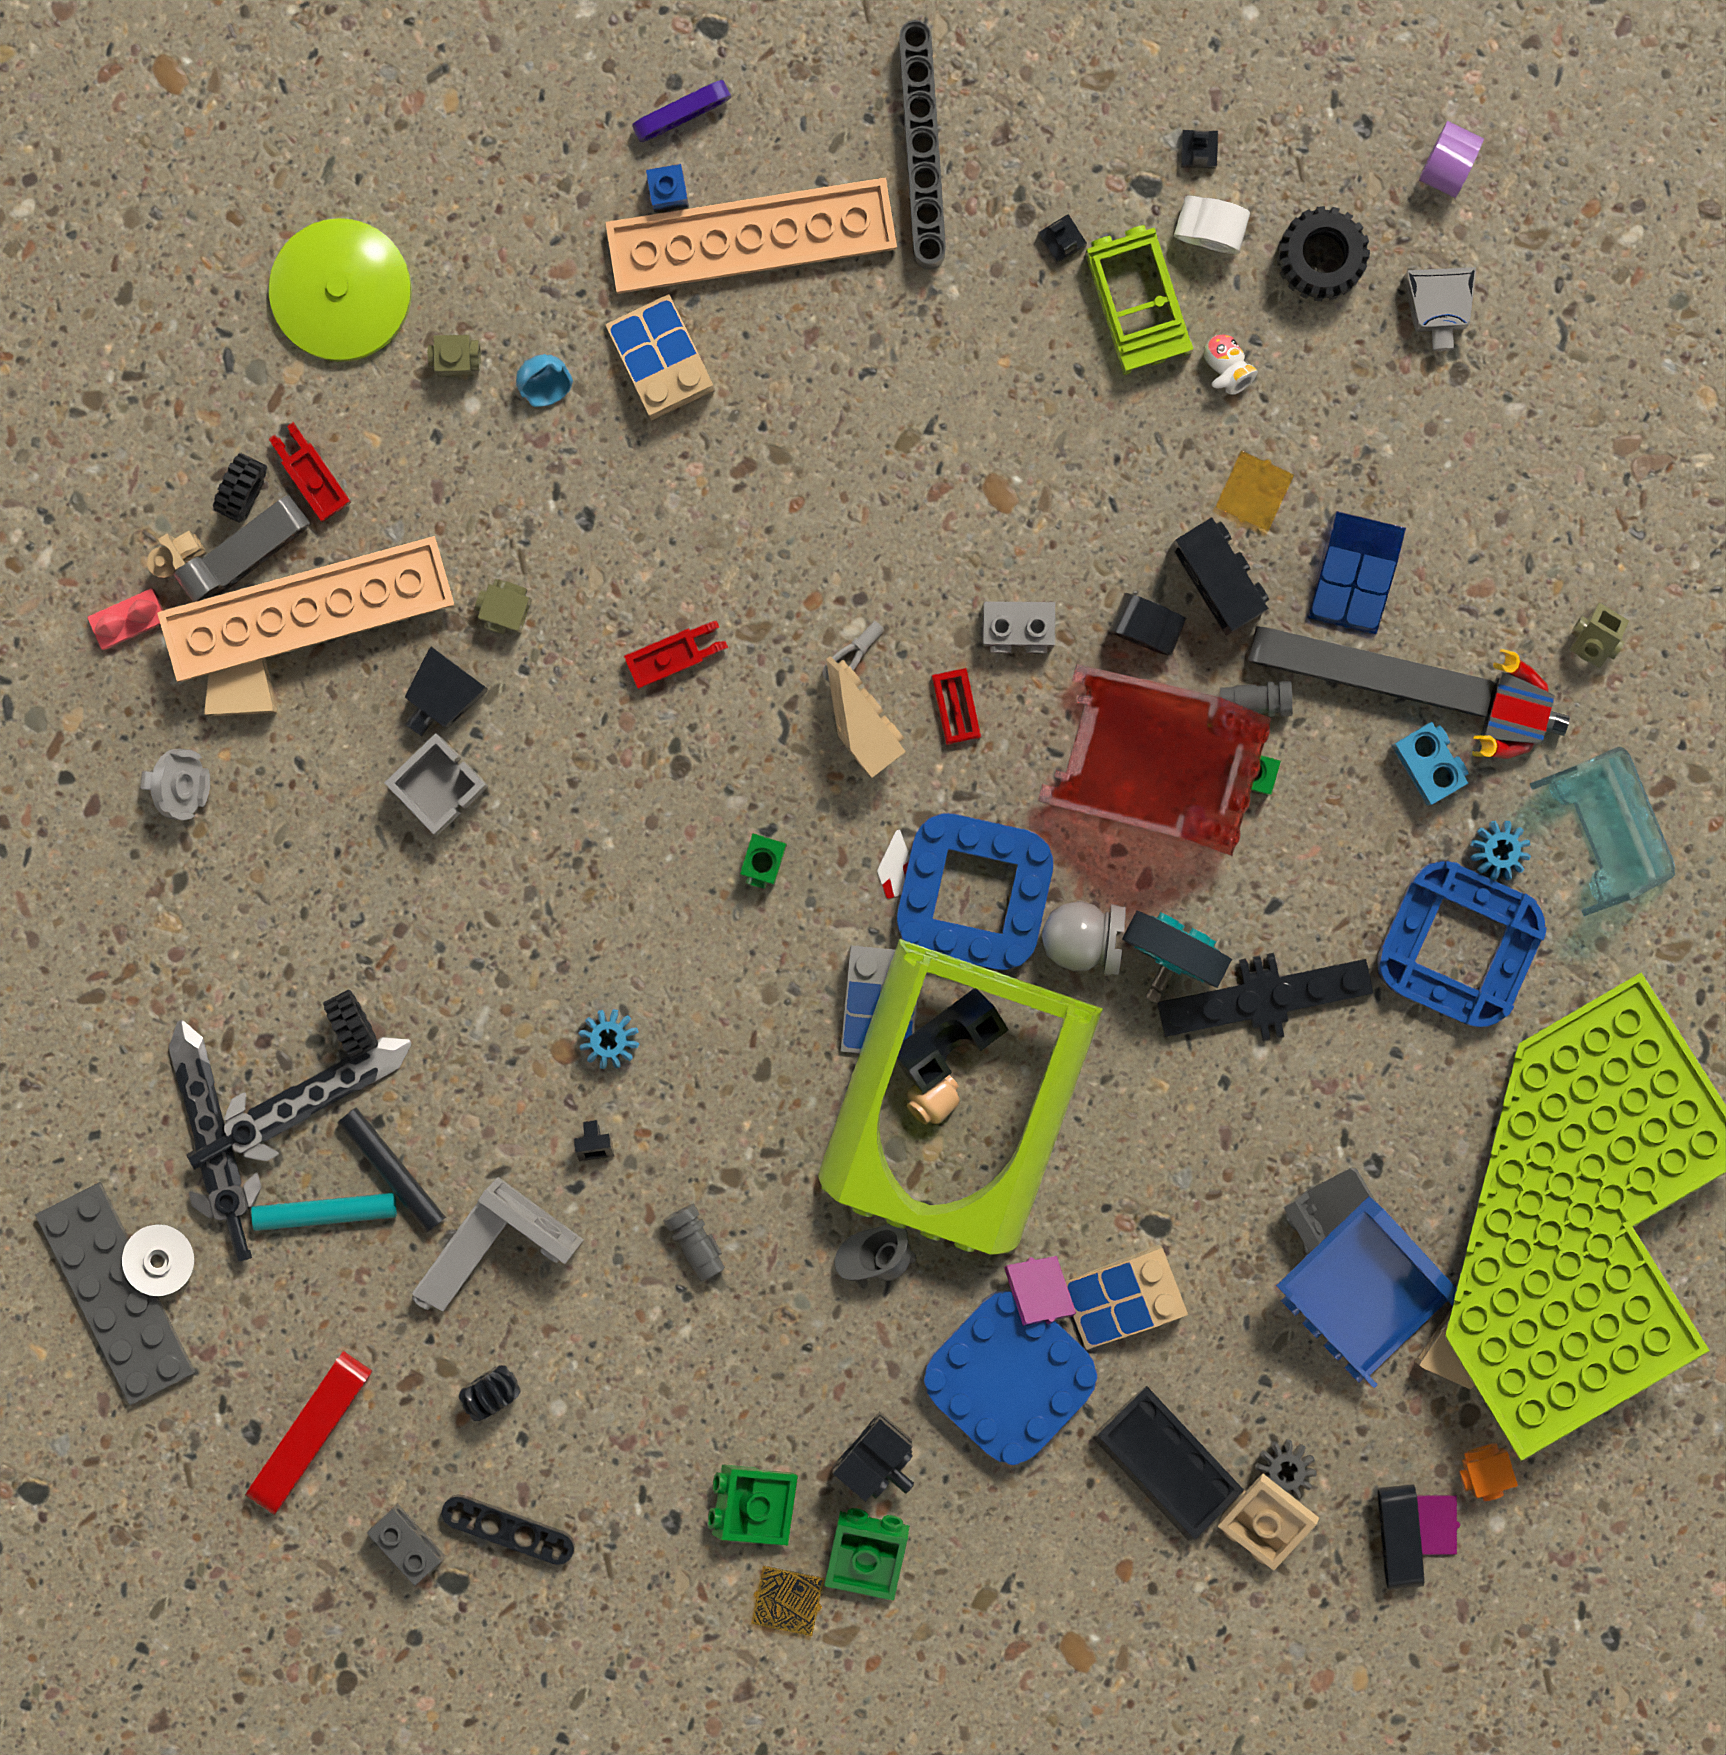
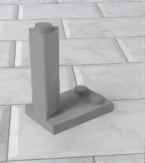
M498 1177L483 1192L477 1204L412 1292V1299L426 1310L434 1306L444 1311L507 1223L542 1247L541 1253L555 1263H558L560 1260L566 1264L584 1239Z

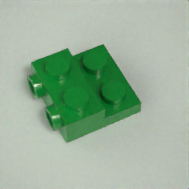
M722 1464L721 1473L716 1472L713 1478V1492L718 1494L716 1508H711L708 1513V1527L713 1529L712 1535L727 1541L788 1546L798 1475L793 1472L760 1470L756 1467Z
M850 1508L847 1512L840 1511L824 1586L894 1601L910 1525L903 1524L901 1518L893 1515H886L882 1520L868 1517V1513L859 1508Z

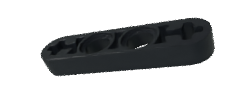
M457 1494L447 1499L442 1507V1518L448 1526L555 1565L565 1564L574 1554V1539L567 1532L477 1499ZM458 1502L464 1504L463 1510L474 1514L475 1507L482 1509L476 1518L475 1528L468 1525L472 1518L461 1516L458 1521L454 1520L453 1512L449 1511V1506L455 1507ZM496 1514L499 1516L502 1527L497 1533H488L483 1529L482 1519L485 1515ZM529 1526L533 1529L535 1540L532 1544L521 1545L517 1542L515 1532L519 1527ZM542 1531L549 1534L545 1541L556 1543L558 1538L563 1539L564 1547L569 1549L568 1553L562 1552L559 1557L553 1555L554 1549L543 1545L542 1552L535 1550L541 1541Z

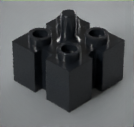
M879 1411L853 1444L834 1463L833 1474L865 1502L871 1495L877 1499L890 1482L888 1480L907 1494L914 1486V1482L902 1473L901 1470L913 1457L911 1454L913 1452L911 1450L913 1447L912 1439Z

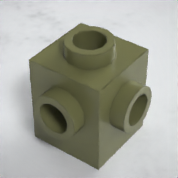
M1599 602L1588 618L1581 616L1571 631L1575 639L1570 650L1584 661L1600 668L1608 657L1614 660L1625 643L1621 639L1629 620Z

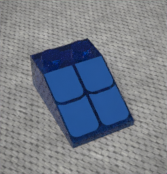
M1336 511L1331 517L1307 618L1377 635L1397 567L1406 528Z

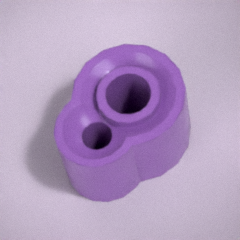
M1447 121L1422 170L1419 181L1456 198L1475 162L1484 138Z

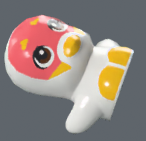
M1226 334L1216 335L1207 342L1204 348V358L1209 366L1221 375L1212 382L1214 388L1225 387L1226 393L1237 394L1254 381L1258 371L1253 365L1244 362L1245 354L1232 336Z

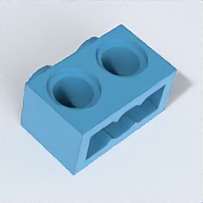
M1433 722L1422 726L1391 745L1427 806L1436 803L1468 784L1465 776L1469 774L1459 756L1453 758L1447 748V745L1451 742L1444 729L1440 725L1435 727ZM1419 737H1425L1432 743V752L1427 757L1420 756L1415 750V742ZM1437 768H1444L1450 774V782L1445 788L1437 786L1433 781V773Z

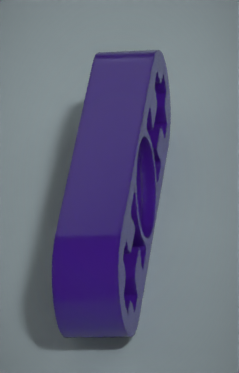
M719 80L638 119L632 124V128L639 142H645L724 104L732 96L724 80Z

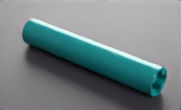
M395 1193L252 1206L251 1216L253 1230L261 1231L396 1218L397 1205Z

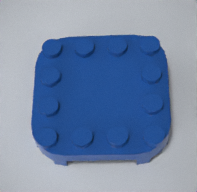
M1011 1290L993 1292L983 1299V1302L933 1352L926 1363L924 1376L927 1394L935 1405L988 1455L999 1462L1010 1465L1027 1461L1036 1455L1085 1404L1094 1391L1097 1381V1372L1091 1356L1055 1320L1051 1324L1040 1322L1023 1326Z

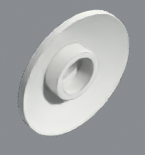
M151 1225L140 1229L128 1240L122 1254V1268L128 1282L141 1293L150 1296H165L179 1290L188 1281L194 1266V1253L188 1239L180 1231L166 1225ZM160 1255L164 1260L163 1266L160 1268L153 1267L150 1263L151 1257Z

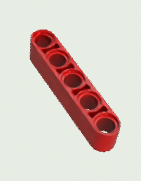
M343 1351L257 1475L245 1496L275 1515L373 1371Z

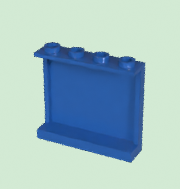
M1370 1196L1276 1285L1285 1295L1281 1302L1295 1316L1301 1312L1307 1318L1302 1324L1316 1338L1322 1334L1328 1340L1323 1346L1337 1361L1344 1357L1349 1362L1344 1368L1358 1383L1365 1379L1373 1388L1378 1384L1370 1375L1447 1301L1453 1306L1457 1288Z

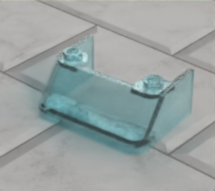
M1623 747L1613 748L1530 783L1532 790L1549 784L1550 793L1556 801L1565 806L1574 804L1600 869L1593 872L1590 881V891L1598 902L1582 909L1583 916L1631 900L1674 877L1675 863L1634 762L1628 751Z

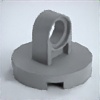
M171 749L160 757L153 772L142 771L140 789L151 790L154 805L161 815L174 820H187L196 816L192 813L195 812L198 806L204 807L210 790V773L208 768L202 767L199 760L202 757L199 753L190 749Z

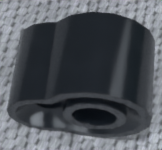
M1124 593L1109 632L1124 640L1171 657L1187 618L1145 598Z

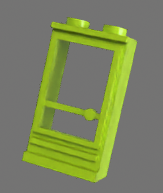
M1145 225L1126 230L1125 237L1113 241L1111 236L1096 239L1091 242L1092 247L1088 248L1085 253L1123 375L1130 374L1132 369L1148 364L1153 366L1163 363L1167 358L1176 355H1190L1194 350L1157 238L1156 229L1154 227L1146 230ZM1149 245L1165 297L1157 296L1154 301L1116 312L1100 260ZM1165 303H1168L1172 321L1124 336L1119 317L1154 306L1162 307Z

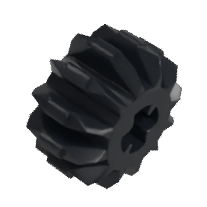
M499 1365L483 1373L467 1384L466 1387L462 1388L459 1393V1399L466 1414H469L473 1421H481L512 1403L519 1396L521 1389L517 1384L516 1377L508 1370L506 1365Z

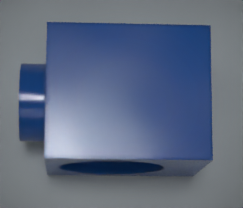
M681 164L646 170L654 212L689 206Z

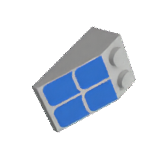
M851 945L841 1042L842 1052L860 1053L895 950ZM917 1002L903 1041L914 1033Z

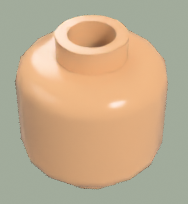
M950 1075L924 1094L914 1084L907 1093L909 1100L907 1108L923 1124H928L929 1122L940 1124L959 1105L960 1098L956 1091L959 1086Z

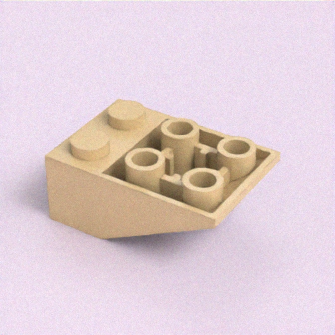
M829 656L826 662L838 737L858 764L873 778L906 752L899 743L904 737L885 715L881 718L879 717L883 709L865 688L861 690L857 688L862 684V681L844 660L837 663Z

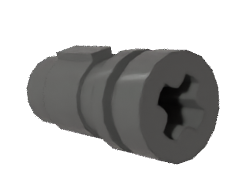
M1279 681V685H1274V682H1267V686L1235 685L1234 687H1220L1221 716L1235 715V718H1257L1258 714H1268V717H1275V713H1280V717L1292 716L1291 681Z
M693 1203L665 1218L663 1222L668 1231L674 1232L672 1238L674 1242L678 1241L680 1243L682 1252L692 1270L694 1269L700 1281H704L722 1271L725 1266L719 1257L722 1254L712 1234H706L703 1228L705 1223L703 1219H698L697 1216L700 1214Z

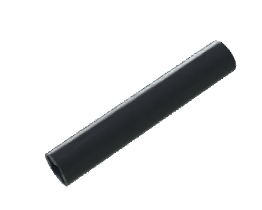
M357 1107L337 1122L426 1233L446 1218Z

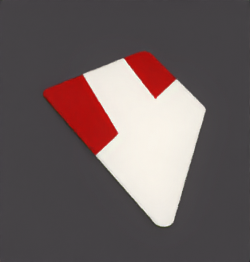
M896 830L877 870L888 899L902 894L910 859L900 830Z

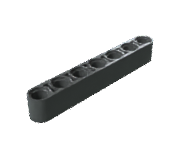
M911 20L904 24L900 30L899 49L913 255L915 262L920 267L932 270L942 264L946 250L932 36L930 28L926 23L920 20ZM912 32H919L924 36L925 42L921 46L912 47L906 42V36ZM921 67L927 72L928 76L922 82H914L908 77V72L912 68ZM922 102L929 107L930 112L925 117H915L910 111L911 106ZM917 138L929 139L932 143L931 150L926 153L917 152L912 145ZM920 173H929L933 176L935 182L930 188H921L915 183L916 176ZM923 208H931L937 213V219L933 223L924 224L918 219V212ZM926 243H933L939 248L940 253L934 259H926L920 254L921 246Z
M1256 626L1248 662L1480 717H1487L1495 683L1494 681L1261 626Z

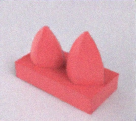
M151 588L87 618L101 649L106 650L160 626L157 612L164 610L155 590Z

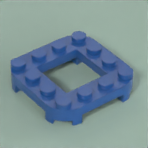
M949 813L929 818L918 829L912 845L897 913V925L904 941L979 966L1006 970L1022 965L1032 955L1038 941L1053 873V857L1049 845L1040 836L1025 829ZM948 849L1017 865L1002 934L933 919Z
M1442 861L1427 864L1412 877L1379 950L1378 974L1386 986L1393 992L1461 1023L1476 1027L1494 1025L1507 1017L1514 1008L1513 1003L1541 941H1544L1547 927H1545L1544 915L1536 903L1537 901L1531 896L1460 866L1458 863ZM1443 898L1507 926L1479 990L1415 962Z

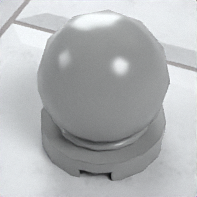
M1077 901L1064 904L1053 910L1042 930L1043 944L1047 956L1057 965L1073 972L1088 971L1099 964L1101 967L1104 966V975H1118L1122 949H1115L1117 932H1124L1126 907L1111 904L1110 912L1104 914L1093 904Z

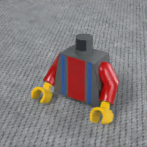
M1500 649L1499 652L1505 655V662L1503 664L1493 663L1495 669L1505 672L1497 674L1481 735L1473 737V739H1478L1482 745L1480 751H1472V755L1475 757L1510 759L1529 753L1534 745L1542 744L1545 732L1561 736L1566 734L1570 716L1551 711L1555 696L1549 693L1548 684L1531 666L1521 661L1516 652Z

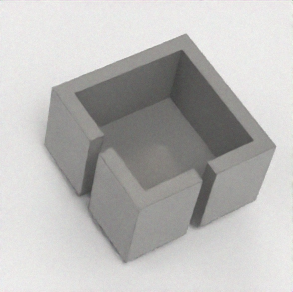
M436 733L384 782L434 835H439L461 814L456 809L459 805L467 808L489 787L467 763L457 764L462 758Z

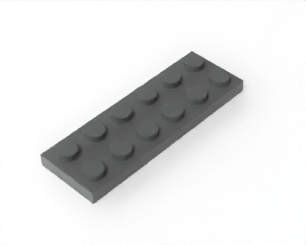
M101 1182L35 1214L129 1405L196 1373L159 1297L141 1293L125 1277L122 1268V1254L129 1237Z

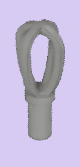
M873 621L857 639L851 642L852 644L841 649L832 658L837 662L847 653L855 650V657L849 665L854 670L862 655L868 651L867 648L883 633L884 628L876 621ZM826 663V665L823 668V676L829 682V675Z

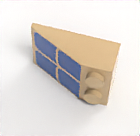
M669 294L605 324L651 421L715 391L708 372Z
M1160 1245L1065 1281L1076 1311L1073 1317L1086 1350L1155 1328L1188 1315L1168 1260Z

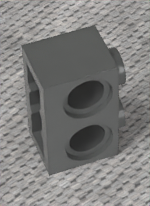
M398 1503L367 1532L370 1538L414 1586L445 1557L442 1551Z

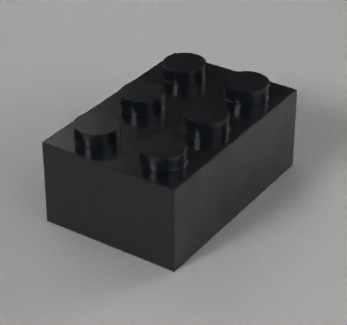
M1211 517L1175 539L1170 547L1222 631L1228 636L1268 610L1266 602L1269 601V597L1259 582L1253 584L1247 574L1251 569L1242 553L1239 551L1235 554L1228 544L1232 538L1225 525L1221 521L1215 523Z

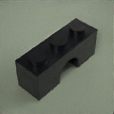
M974 988L902 1042L896 1061L905 1075L924 1094L952 1073L946 1063V1058L953 1049L963 1044H973L982 1051L1009 1031L995 1006L978 989Z

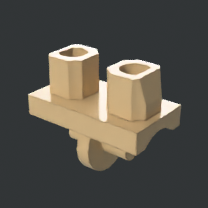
M187 531L177 538L165 534L158 538L161 545L165 547L155 548L149 553L147 567L154 576L167 578L172 576L176 570L191 559L198 556L202 557L207 552L196 534L193 535L191 531Z

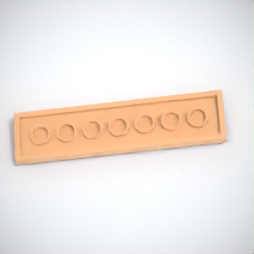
M886 177L605 222L617 294L897 250Z
M435 536L160 611L157 614L177 682H182L454 606V601Z

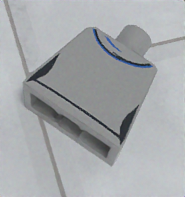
M1476 267L1408 270L1404 275V284L1414 329L1416 332L1432 331L1433 351L1453 350V330H1463L1469 326Z

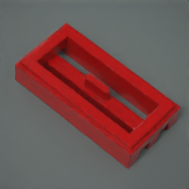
M967 668L932 675L946 745L981 738ZM956 677H961L972 732H965L954 680ZM942 680H947L959 735L952 736L940 682Z

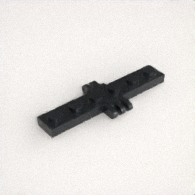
M1274 953L1266 954L1269 966L1267 969H1263L1260 955L1253 957L1255 971L1249 972V964L1246 958L1240 959L1239 966L1243 984L1159 1001L1157 1006L1163 1035L1168 1037L1251 1019L1253 1029L1260 1028L1263 1042L1270 1040L1268 1026L1274 1025L1277 1039L1284 1038L1282 1023L1288 1022V1011L1374 994L1367 960L1361 959L1279 977Z

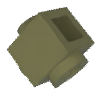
M434 335V345H428V366H434V371L438 377L474 376V371H480L481 369L480 341L472 340L470 335Z
M495 579L493 585L488 584L486 591L481 590L474 610L479 611L478 619L485 622L484 628L503 635L506 629L521 633L532 599L526 596L528 589L507 581Z

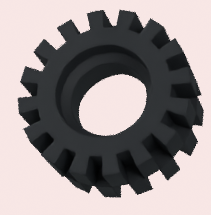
M238 453L233 459V463H230L227 473L224 474L222 483L219 484L217 489L219 491L214 498L213 511L238 523L242 522L245 516L248 515L250 507H253L255 498L260 493L259 490L263 486V479L267 473V465L245 454Z
M348 989L323 1002L328 1020L331 1022L338 1040L342 1043L344 1050L347 1051L351 1059L378 1047V1041L372 1026L351 990Z

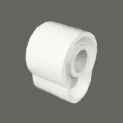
M1185 196L1174 237L1183 242L1210 250L1238 254L1245 235L1250 211L1236 204L1218 199Z

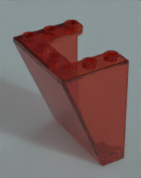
M1076 664L1072 682L1083 684L1086 687L1085 690H1087L1086 696L1078 695L1076 702L1085 705L1066 773L1057 770L1055 773V777L1061 779V784L1058 787L1042 784L1038 802L1232 856L1234 848L1240 840V827L1244 813L1250 805V792L1254 778L1259 773V760L1264 743L1268 740L1270 734L1269 725L1271 718L1219 696Z

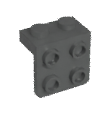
M1348 1168L1297 1195L1283 1208L1286 1211L1289 1225L1299 1233L1304 1242L1305 1252L1308 1255L1366 1198L1370 1196L1375 1202L1376 1200L1356 1168Z

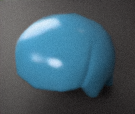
M536 355L526 360L516 373V387L523 398L525 397L533 407L549 406L562 400L571 390L573 384L572 376L563 361L553 355Z

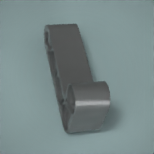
M287 495L267 508L203 558L198 556L185 563L173 576L193 602L221 595L302 534L311 523L290 495Z

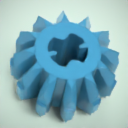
M1496 821L1489 822L1490 833L1484 828H1479L1477 833L1483 839V842L1478 840L1470 842V846L1473 848H1480V853L1470 856L1471 861L1480 859L1484 861L1477 871L1484 873L1491 867L1489 876L1492 880L1498 878L1500 869L1505 880L1512 878L1511 868L1518 873H1522L1524 868L1517 860L1528 861L1531 858L1530 854L1521 852L1522 847L1531 845L1530 840H1522L1520 842L1517 840L1524 830L1519 827L1510 834V821H1504L1501 831ZM1498 840L1501 841L1500 845H1507L1508 852L1503 854L1504 860L1502 861L1499 860L1500 855L1494 856L1492 850L1498 847Z
M599 1010L597 1015L600 1024H597L594 1019L588 1017L585 1022L593 1028V1031L580 1030L579 1032L581 1037L590 1038L589 1043L580 1045V1050L584 1051L593 1048L594 1052L587 1058L589 1063L595 1061L598 1055L602 1056L600 1061L601 1069H606L609 1057L612 1058L613 1066L620 1068L621 1062L618 1054H621L628 1061L633 1059L632 1054L625 1048L626 1046L631 1048L639 1047V1042L628 1040V1036L637 1034L639 1030L637 1027L625 1030L624 1027L631 1021L630 1016H625L620 1023H617L618 1010H612L610 1021H607L604 1010ZM605 1029L607 1033H610L611 1029L617 1033L615 1041L618 1044L614 1049H612L611 1045L607 1046L606 1049L601 1044L604 1040L601 1033Z

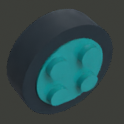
M1136 910L1122 940L1155 959V963L1161 965L1145 998L1158 1003L1162 991H1164L1173 972L1179 975L1183 973L1199 982L1218 988L1232 959L1214 947L1216 941L1194 928H1191L1189 933L1183 931L1184 925L1162 912L1156 918Z

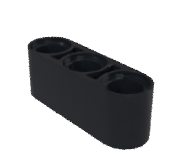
M1415 1485L1378 1488V1508L1387 1589L1422 1587L1425 1584Z

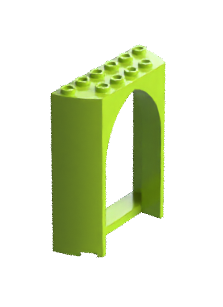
M899 939L818 1173V1178L822 1185L821 1189L837 1202L853 1207L852 1210L859 1215L872 1217L874 1214L886 1218V1222L894 1227L905 1229L909 1226L920 1230V1234L932 1240L944 1238L953 1241L954 1245L961 1250L974 1252L976 1249L987 1254L1010 1253L1020 1243L1103 1008ZM927 972L1063 1018L1022 1137L1010 1161L982 1189L960 1200L939 1205H929L914 1200L904 1191L887 1164L880 1138L882 1100Z

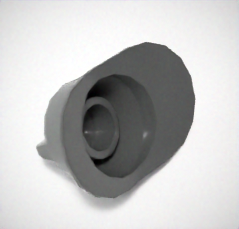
M885 1224L851 1235L842 1243L836 1253L834 1261L836 1271L842 1278L849 1281L872 1277L885 1281L895 1280L907 1270L910 1264L916 1262V1255L908 1243L907 1230Z

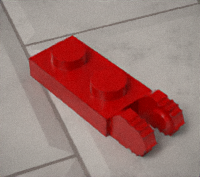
M292 422L287 426L288 432L301 447L300 450L290 456L285 449V444L279 437L273 435L269 438V441L283 460L281 463L318 518L324 522L352 502L314 446L307 442L299 428Z
M717 620L692 630L688 628L625 655L624 658L637 688L641 689L704 662L703 659L726 650L728 648L726 641H718L699 651L694 640L703 635H709L720 628Z

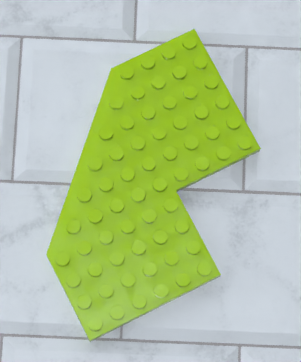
M1642 972L1518 1044L1445 1335L1521 1462L1710 1351L1633 1227L1726 1174V1104Z

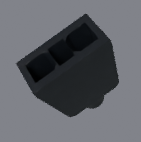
M431 646L405 695V698L417 707L405 725L421 737L434 720L448 729L487 692L488 688Z

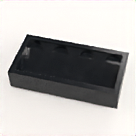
M1148 1386L1140 1390L1091 1436L1188 1541L1196 1540L1244 1491Z

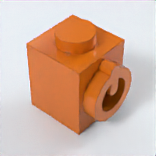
M1496 1443L1483 1445L1464 1453L1465 1459L1462 1460L1464 1470L1459 1471L1464 1490H1471L1476 1498L1482 1497L1483 1501L1495 1500L1504 1496V1490L1518 1486L1508 1452L1504 1448H1498Z

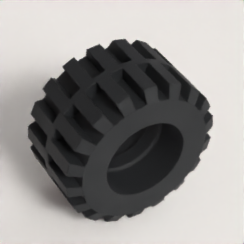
M1320 206L1314 211L1308 209L1302 212L1301 216L1296 217L1290 223L1279 242L1277 266H1281L1280 275L1283 280L1287 279L1289 282L1288 287L1292 291L1298 290L1301 292L1300 296L1305 299L1310 296L1314 297V301H1322L1324 298H1329L1330 301L1337 299L1341 294L1345 295L1357 284L1368 266L1366 264L1370 258V250H1367L1369 239L1367 235L1364 236L1362 233L1364 227L1360 222L1356 224L1352 220L1353 215L1347 212L1345 215L1339 213L1340 208L1332 207L1331 210H1325V206ZM1325 235L1333 238L1340 245L1344 259L1339 269L1331 273H1321L1313 270L1306 263L1303 256V246L1310 237Z

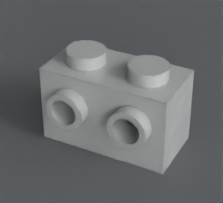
M1055 602L983 603V647H990V653H1012V647H1026V653L1046 654L1047 647L1055 646Z

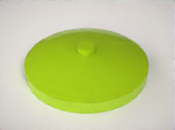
M344 218L327 219L303 228L285 243L272 266L269 279V299L276 322L284 334L297 347L320 359L346 362L362 359L376 353L389 344L401 330L411 305V277L403 256L385 234L361 221Z

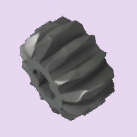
M1290 1439L1285 1440L1284 1450L1280 1449L1276 1441L1271 1442V1447L1275 1453L1270 1455L1267 1451L1262 1450L1260 1455L1268 1462L1267 1464L1257 1463L1255 1469L1260 1472H1267L1264 1475L1287 1493L1288 1490H1291L1296 1499L1301 1498V1493L1297 1487L1302 1485L1305 1489L1310 1490L1312 1485L1304 1478L1305 1476L1315 1477L1317 1475L1315 1469L1305 1468L1315 1461L1312 1455L1302 1457L1306 1449L1303 1444L1298 1445L1292 1452L1293 1444ZM1283 1462H1287L1289 1466L1294 1463L1295 1467L1290 1470L1291 1476L1289 1478H1285L1283 1474L1279 1477L1277 1475L1282 1470L1280 1464Z

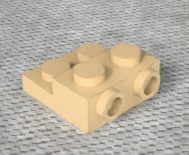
M1262 1474L1247 1491L1244 1490L1227 1508L1221 1517L1218 1527L1223 1530L1230 1540L1238 1542L1250 1551L1258 1562L1266 1564L1272 1570H1275L1317 1525L1319 1517L1266 1475Z

